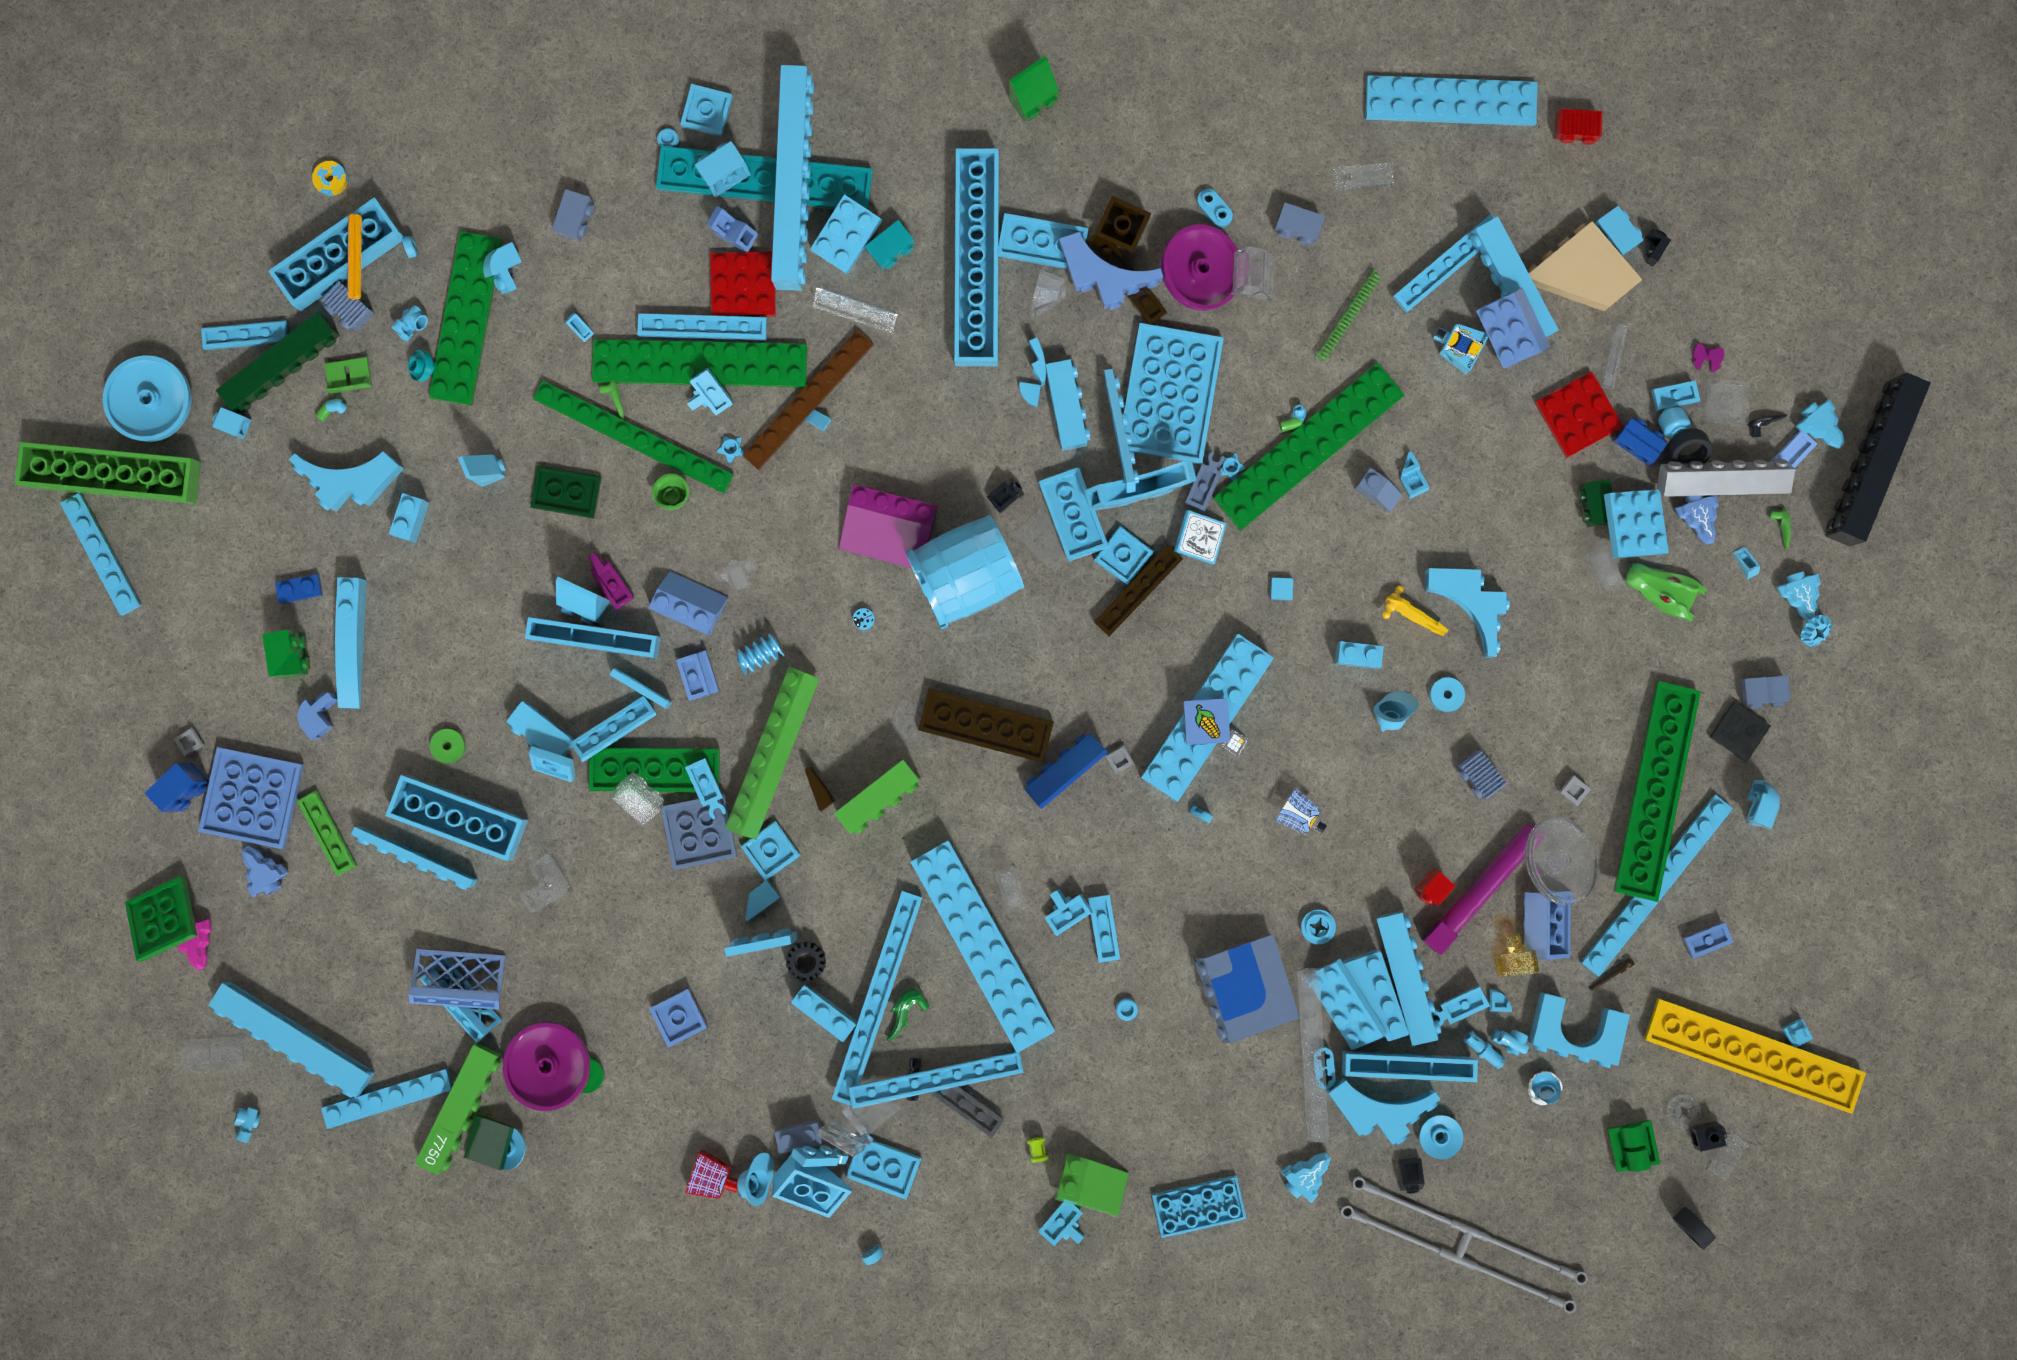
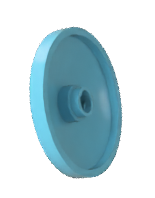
M143 355L124 361L110 374L103 390V407L109 422L118 432L137 441L154 442L171 436L184 424L191 409V389L185 375L174 364L156 356Z

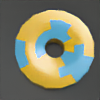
M324 161L315 167L312 174V182L315 188L322 194L335 196L346 188L348 175L339 163ZM332 175V181H327L328 176Z

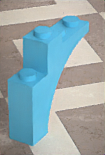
M383 451L363 465L342 470L325 469L315 466L295 453L289 459L294 464L292 468L301 476L305 474L310 478L308 483L318 490L314 494L320 499L318 503L326 510L332 509L338 511L350 496L359 505L371 506L404 469L396 460Z
M1190 459L1139 475V483H1135V492L1127 493L1124 479L1098 484L1084 491L1089 510L1095 511L1126 506L1139 500L1160 497L1173 492L1174 489L1197 481L1192 460Z
M1440 568L1425 570V592L1440 594L1461 606L1471 617L1479 631L1483 646V658L1497 657V653L1500 651V641L1497 640V632L1500 631L1501 622L1500 619H1497V615H1504L1506 610H1509L1510 600L1507 598V592L1481 591V588L1484 587V576L1481 575V570Z
M1344 1078L1326 1090L1359 1136L1362 1134L1364 1136L1368 1135L1375 1129L1374 1126L1377 1124L1392 1145L1405 1141L1408 1138L1407 1134L1410 1133L1406 1124L1416 1122L1420 1118L1419 1115L1425 1110L1428 1112L1434 1109L1440 1100L1437 1093L1431 1089L1423 1095L1405 1101H1381L1358 1092Z

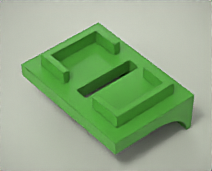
M368 357L325 364L326 391L330 394L372 387ZM347 366H349L351 385L349 386L346 373Z

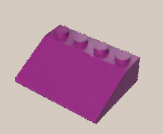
M853 484L839 550L912 568L905 551L911 548L914 551L930 541L938 507L937 505Z

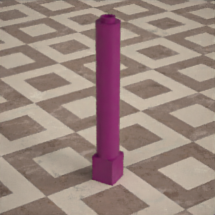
M1525 824L1440 921L1438 920L1421 940L1435 953L1442 955L1458 937L1457 934L1539 843L1542 839L1540 835L1542 831L1534 824L1530 826Z

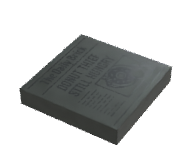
M1732 702L1709 738L1743 761L1748 762L1771 725L1737 702Z

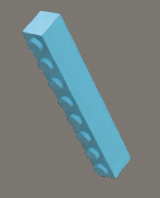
M230 981L221 984L208 1005L214 1009L213 1012L220 1017L226 1016L232 1020L231 1023L234 1026L250 1031V1035L253 1038L269 1043L268 1047L278 1052L282 1051L287 1055V1059L294 1063H301L305 1066V1070L311 1074L322 1076L325 1083L331 1086H338L342 1089L341 1092L348 1097L361 1095L375 1074L370 1068Z

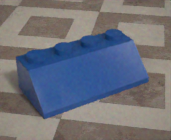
M1083 733L1074 741L1077 744L1071 750L1068 747L1058 754L1060 759L1053 764L1050 761L1041 769L1044 772L1038 778L1034 775L1025 782L1027 787L1024 790L1040 809L1044 808L1108 753L1091 734L1086 736Z

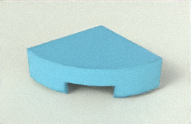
M1020 382V393L1029 405L1038 407L1041 385Z
M1192 806L1189 812L1207 823H1210L1213 818L1212 814L1196 806Z
M1489 989V1011L1512 1012L1511 1004L1506 996L1497 990Z

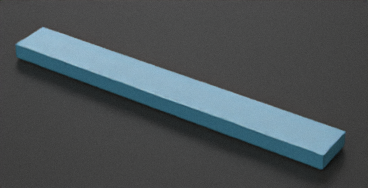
M1012 1052L850 1086L848 1089L852 1109L1024 1072L1020 1052Z

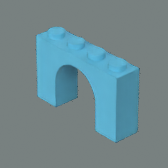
M1544 992L1539 993L1528 1043L1534 1045L1533 1049L1547 1052V1048L1555 1050L1556 1055L1568 1057V1054L1576 1055V1060L1588 1063L1590 1059L1598 1061L1597 1065L1610 1068L1611 1064L1619 1065L1630 1014L1603 1007L1598 1031L1594 1038L1585 1044L1573 1045L1564 1038L1561 1031V1019L1566 999Z

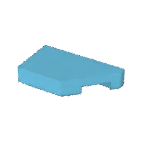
M768 880L749 893L745 918L747 922L780 898Z

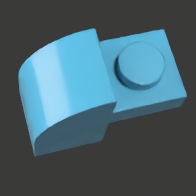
M513 242L489 252L483 263L485 278L494 276V284L502 294L517 289L508 271V268L522 262Z

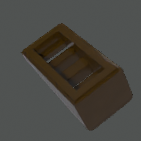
M808 767L805 769V773L818 809L822 812L835 803L836 800L814 769Z

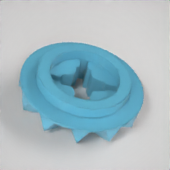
M1818 615L1810 619L1802 629L1801 641L1809 647L1818 646L1821 641H1825L1827 635L1831 634L1829 630L1833 627L1831 624L1832 620L1825 615Z
M1312 910L1305 915L1301 922L1303 936L1313 944L1327 943L1333 938L1336 931L1334 918L1324 910ZM1320 919L1321 925L1327 928V930H1319L1316 935L1315 929L1309 925L1317 924Z

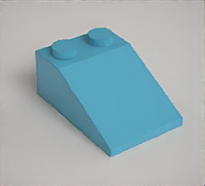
M557 577L556 605L562 607L561 611L570 616L576 613L581 616V621L590 625L593 622L599 624L610 601Z
M791 1155L773 1175L772 1197L828 1218L852 1192L850 1186L825 1166L803 1167Z

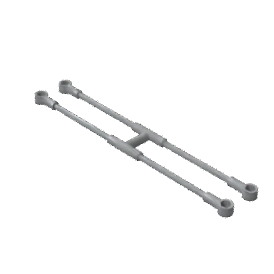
M1355 1176L1352 1179V1186L1356 1190H1365L1374 1195H1381L1449 1224L1450 1227L1463 1232V1235L1454 1253L1370 1219L1368 1215L1353 1210L1348 1204L1340 1208V1214L1345 1219L1352 1218L1364 1224H1371L1438 1253L1439 1256L1467 1268L1479 1270L1547 1299V1302L1561 1307L1566 1313L1571 1314L1575 1312L1576 1304L1571 1299H1562L1553 1294L1539 1291L1478 1265L1477 1262L1464 1257V1254L1473 1236L1555 1269L1558 1273L1574 1279L1579 1285H1584L1588 1281V1276L1583 1271H1575L1563 1265L1559 1266L1493 1238L1488 1233L1458 1220L1446 1218L1381 1190L1380 1187L1366 1182L1361 1176ZM1357 1180H1362L1360 1187L1355 1186ZM1350 1208V1214L1344 1215V1209ZM1580 1274H1583L1584 1276L1582 1281L1577 1280V1277ZM1567 1303H1572L1571 1309H1566Z

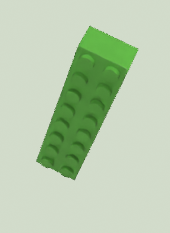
M20 442L15 485L29 489L196 504L201 462L183 457Z

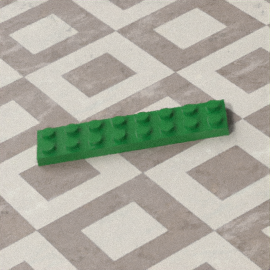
M459 232L435 360V369L430 387V399L473 406L495 287L494 276L485 278L483 263L489 252L502 246V238Z

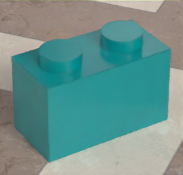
M897 220L869 242L865 249L881 271H883L885 268L887 270L891 269L897 263V259L903 255L905 257L914 250L915 241L900 221Z

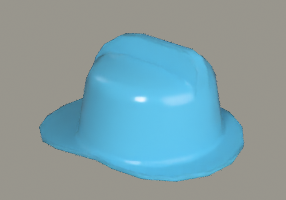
M1403 691L1391 692L1374 706V713L1378 724L1381 726V731L1402 728L1406 720L1418 708V702L1413 695Z
M768 1153L758 1154L753 1159L749 1169L743 1171L738 1178L739 1197L747 1199L754 1206L764 1203L773 1178L774 1161Z

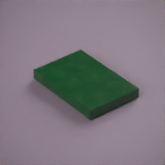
M537 466L530 508L594 519L602 477Z

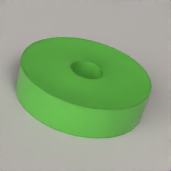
M454 729L439 730L430 741L431 754L442 763L458 761L466 750V742L463 735ZM447 742L451 743V748L449 750L445 749V744Z

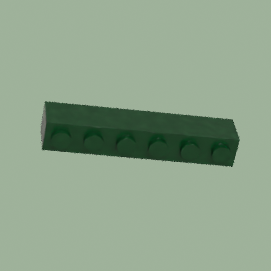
M317 312L215 391L231 411L237 414L244 413L251 408L250 404L254 401L266 397L271 388L283 384L288 375L300 371L305 362L317 358L322 349L334 345L340 335L326 317Z

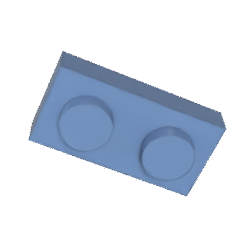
M1725 922L1718 923L1683 938L1692 959L1734 943Z

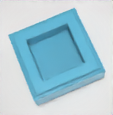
M1271 578L1270 600H1293V578Z

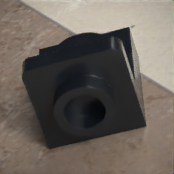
M1654 229L1645 237L1653 242L1646 253L1649 256L1646 263L1652 267L1659 261L1671 241L1664 232Z
M1010 478L1000 484L987 498L996 510L1002 513L1025 494L1020 483Z
M1421 1158L1399 1159L1400 1191H1406L1408 1194L1420 1192L1425 1185Z

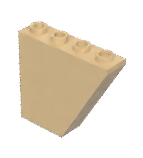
M1592 221L1587 226L1584 223L1573 231L1576 234L1574 237L1569 239L1567 236L1557 245L1559 247L1557 251L1553 253L1550 250L1541 258L1543 262L1539 266L1533 264L1527 271L1537 288L1605 311L1642 281V279Z

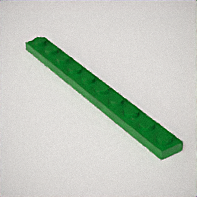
M543 380L533 398L534 401L723 494L726 493L734 477L732 473Z

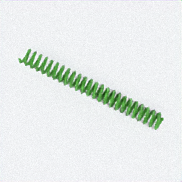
M1372 270V273L1369 274L1370 277H1367V281L1360 288L1361 291H1358V294L1355 295L1356 298H1353V302L1346 309L1347 312H1344V316H1341L1342 319H1339V323L1334 327L1335 330H1332L1330 337H1327L1328 340H1325L1326 344H1323V347L1320 348L1321 351H1318V354H1316V358L1319 361L1321 360L1318 356L1328 360L1320 352L1330 357L1322 349L1329 353H1332L1330 349L1335 350L1327 342L1334 346H1337V344L1329 338L1339 343L1338 339H1342L1341 336H1344V333L1341 331L1346 332L1344 328L1349 329L1346 324L1351 325L1349 321L1353 322L1352 318H1356L1354 314L1358 315L1357 311H1360V308L1363 307L1360 303L1365 304L1363 300L1367 301L1366 297H1370L1368 293L1372 294L1371 290H1375L1374 287L1377 285L1374 282L1379 283L1377 279L1381 280V277L1374 273L1378 272V270Z

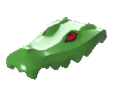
M1634 563L1626 575V585L1640 591V594L1648 601H1651L1661 612L1682 618L1688 622H1692L1694 615L1689 611L1697 593L1704 595L1707 590L1696 580L1683 574L1650 568L1640 563Z

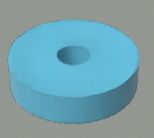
M1450 677L1441 678L1431 686L1429 698L1436 709L1442 712H1451L1457 710L1463 704L1465 690L1458 680ZM1445 691L1450 692L1451 696L1449 699L1444 697Z

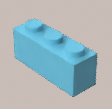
M525 701L518 705L506 721L511 725L509 728L511 731L519 736L523 734L528 738L526 742L536 748L540 747L543 750L564 757L572 748L570 742L575 740Z
M807 983L791 1002L842 1042H844L857 1024L855 1019Z

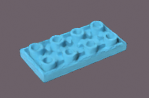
M1237 1175L1152 1194L1161 1238L1247 1219Z

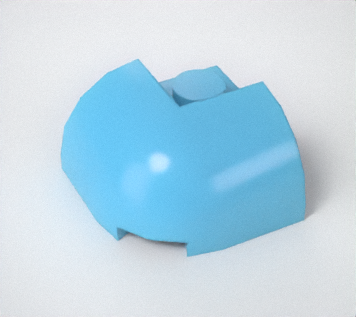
M1754 780L1747 797L1748 801L1753 802L1746 819L1747 823L1771 830L1780 809V797L1777 790L1766 781Z

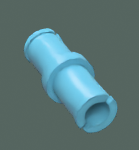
M1473 1031L1465 1036L1463 1042L1474 1049L1480 1058L1486 1059L1496 1069H1500L1504 1065L1506 1059L1497 1053L1489 1042L1485 1043Z

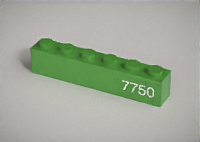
M479 1042L472 1046L414 1164L436 1175L449 1169L453 1161L450 1157L453 1151L459 1149L463 1141L460 1137L463 1131L466 1132L472 1123L470 1117L473 1111L477 1112L482 1103V1100L479 1098L482 1092H487L492 1082L489 1078L492 1072L496 1073L502 1061L499 1060L501 1053Z

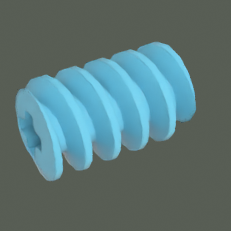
M768 633V641L760 637V645L753 641L752 649L745 645V653L737 649V661L745 675H748L747 668L752 672L756 670L755 664L762 668L763 660L770 664V656L777 660L779 658L778 652L785 656L777 639L770 633Z

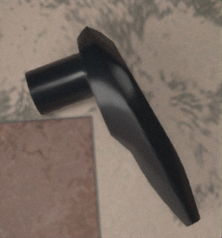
M1776 414L1751 420L1747 425L1752 427V437H1761V426H1767L1770 423L1779 421L1787 417V414Z

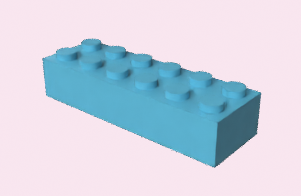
M375 197L351 213L359 214L362 217L361 270L401 243L402 238L405 237L384 206ZM348 216L268 271L291 305L302 311L320 299L338 281L343 283L348 279Z
M400 775L385 815L505 861L514 860L528 823V819L409 775Z

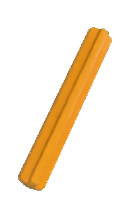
M349 214L348 298L353 300L361 298L362 217L359 214Z

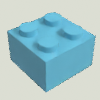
M732 141L720 144L715 152L699 158L698 163L695 164L700 176L715 198L751 175L745 161Z

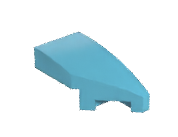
M1412 451L1408 453L1400 478L1409 499L1428 491L1430 488L1420 471V465Z

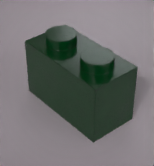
M1610 479L1588 482L1579 486L1577 496L1579 502L1583 504L1584 510L1581 512L1583 522L1587 524V528L1608 524L1604 494L1613 493Z

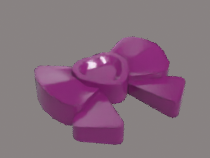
M1700 343L1696 344L1693 349L1694 361L1692 364L1699 370L1704 360L1710 361V370L1715 372L1721 368L1719 364L1724 359V349L1722 347L1717 349L1706 348Z

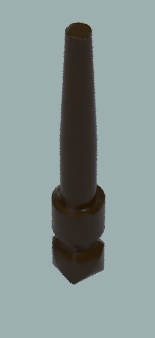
M1628 958L1624 961V964L1621 963L1616 966V969L1589 988L1590 991L1606 983L1619 973L1622 974L1627 970L1626 968L1634 966V961Z

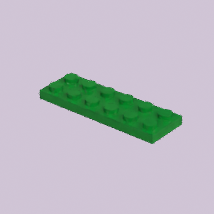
M604 748L589 758V791L696 792L685 767L706 758L720 788V749Z

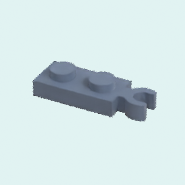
M1211 452L1208 456V466L1202 463L1196 476L1197 481H1194L1184 503L1202 512L1205 511L1222 473L1216 469L1223 464L1224 456L1220 458L1219 462H1214L1212 460L1214 452Z

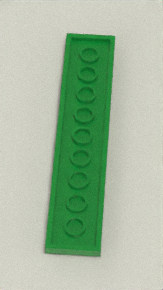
M593 340V383H610L614 380L616 384L692 385L690 379L706 368H709L721 386L805 388L807 344Z
M1376 363L1213 498L1214 501L1239 531L1243 530L1403 398L1405 394L1380 364Z
M1661 681L1656 682L1613 889L1615 893L1653 902L1659 901L1701 694L1699 690Z

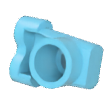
M413 305L410 309L404 310L401 319H397L391 327L398 333L400 338L408 342L413 336L414 330L422 331L425 329L428 318L419 307Z
M1495 1029L1491 1034L1492 1041L1506 1046V1051L1518 1056L1519 1053L1526 1054L1529 1049V1045L1526 1044L1528 1036L1519 1031L1512 1030L1508 1034L1505 1031Z
M239 1107L233 1125L240 1126L235 1137L236 1140L245 1143L249 1142L252 1127L257 1128L261 1116L257 1114V1109L250 1107L243 1109Z

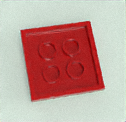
M773 251L710 253L711 316H776V288L771 280Z
M1592 371L1535 402L1565 458L1624 427Z

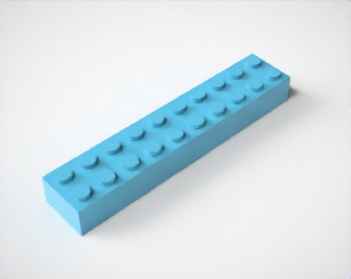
M781 65L771 278L776 290L802 291V284H806V271H804L803 263H807V250H805L804 242H808V229H806L805 221L809 220V208H807L806 199H810V187L808 186L807 178L811 177V166L809 165L808 157L812 156V145L810 144L809 136L813 134V124L811 123L810 115H813L814 104L810 94H814L815 89L812 74H809L807 66Z
M956 149L955 366L998 367L999 149Z
M948 840L912 860L913 868L1016 1052L1019 1053L1054 1033L1055 1028L951 842Z

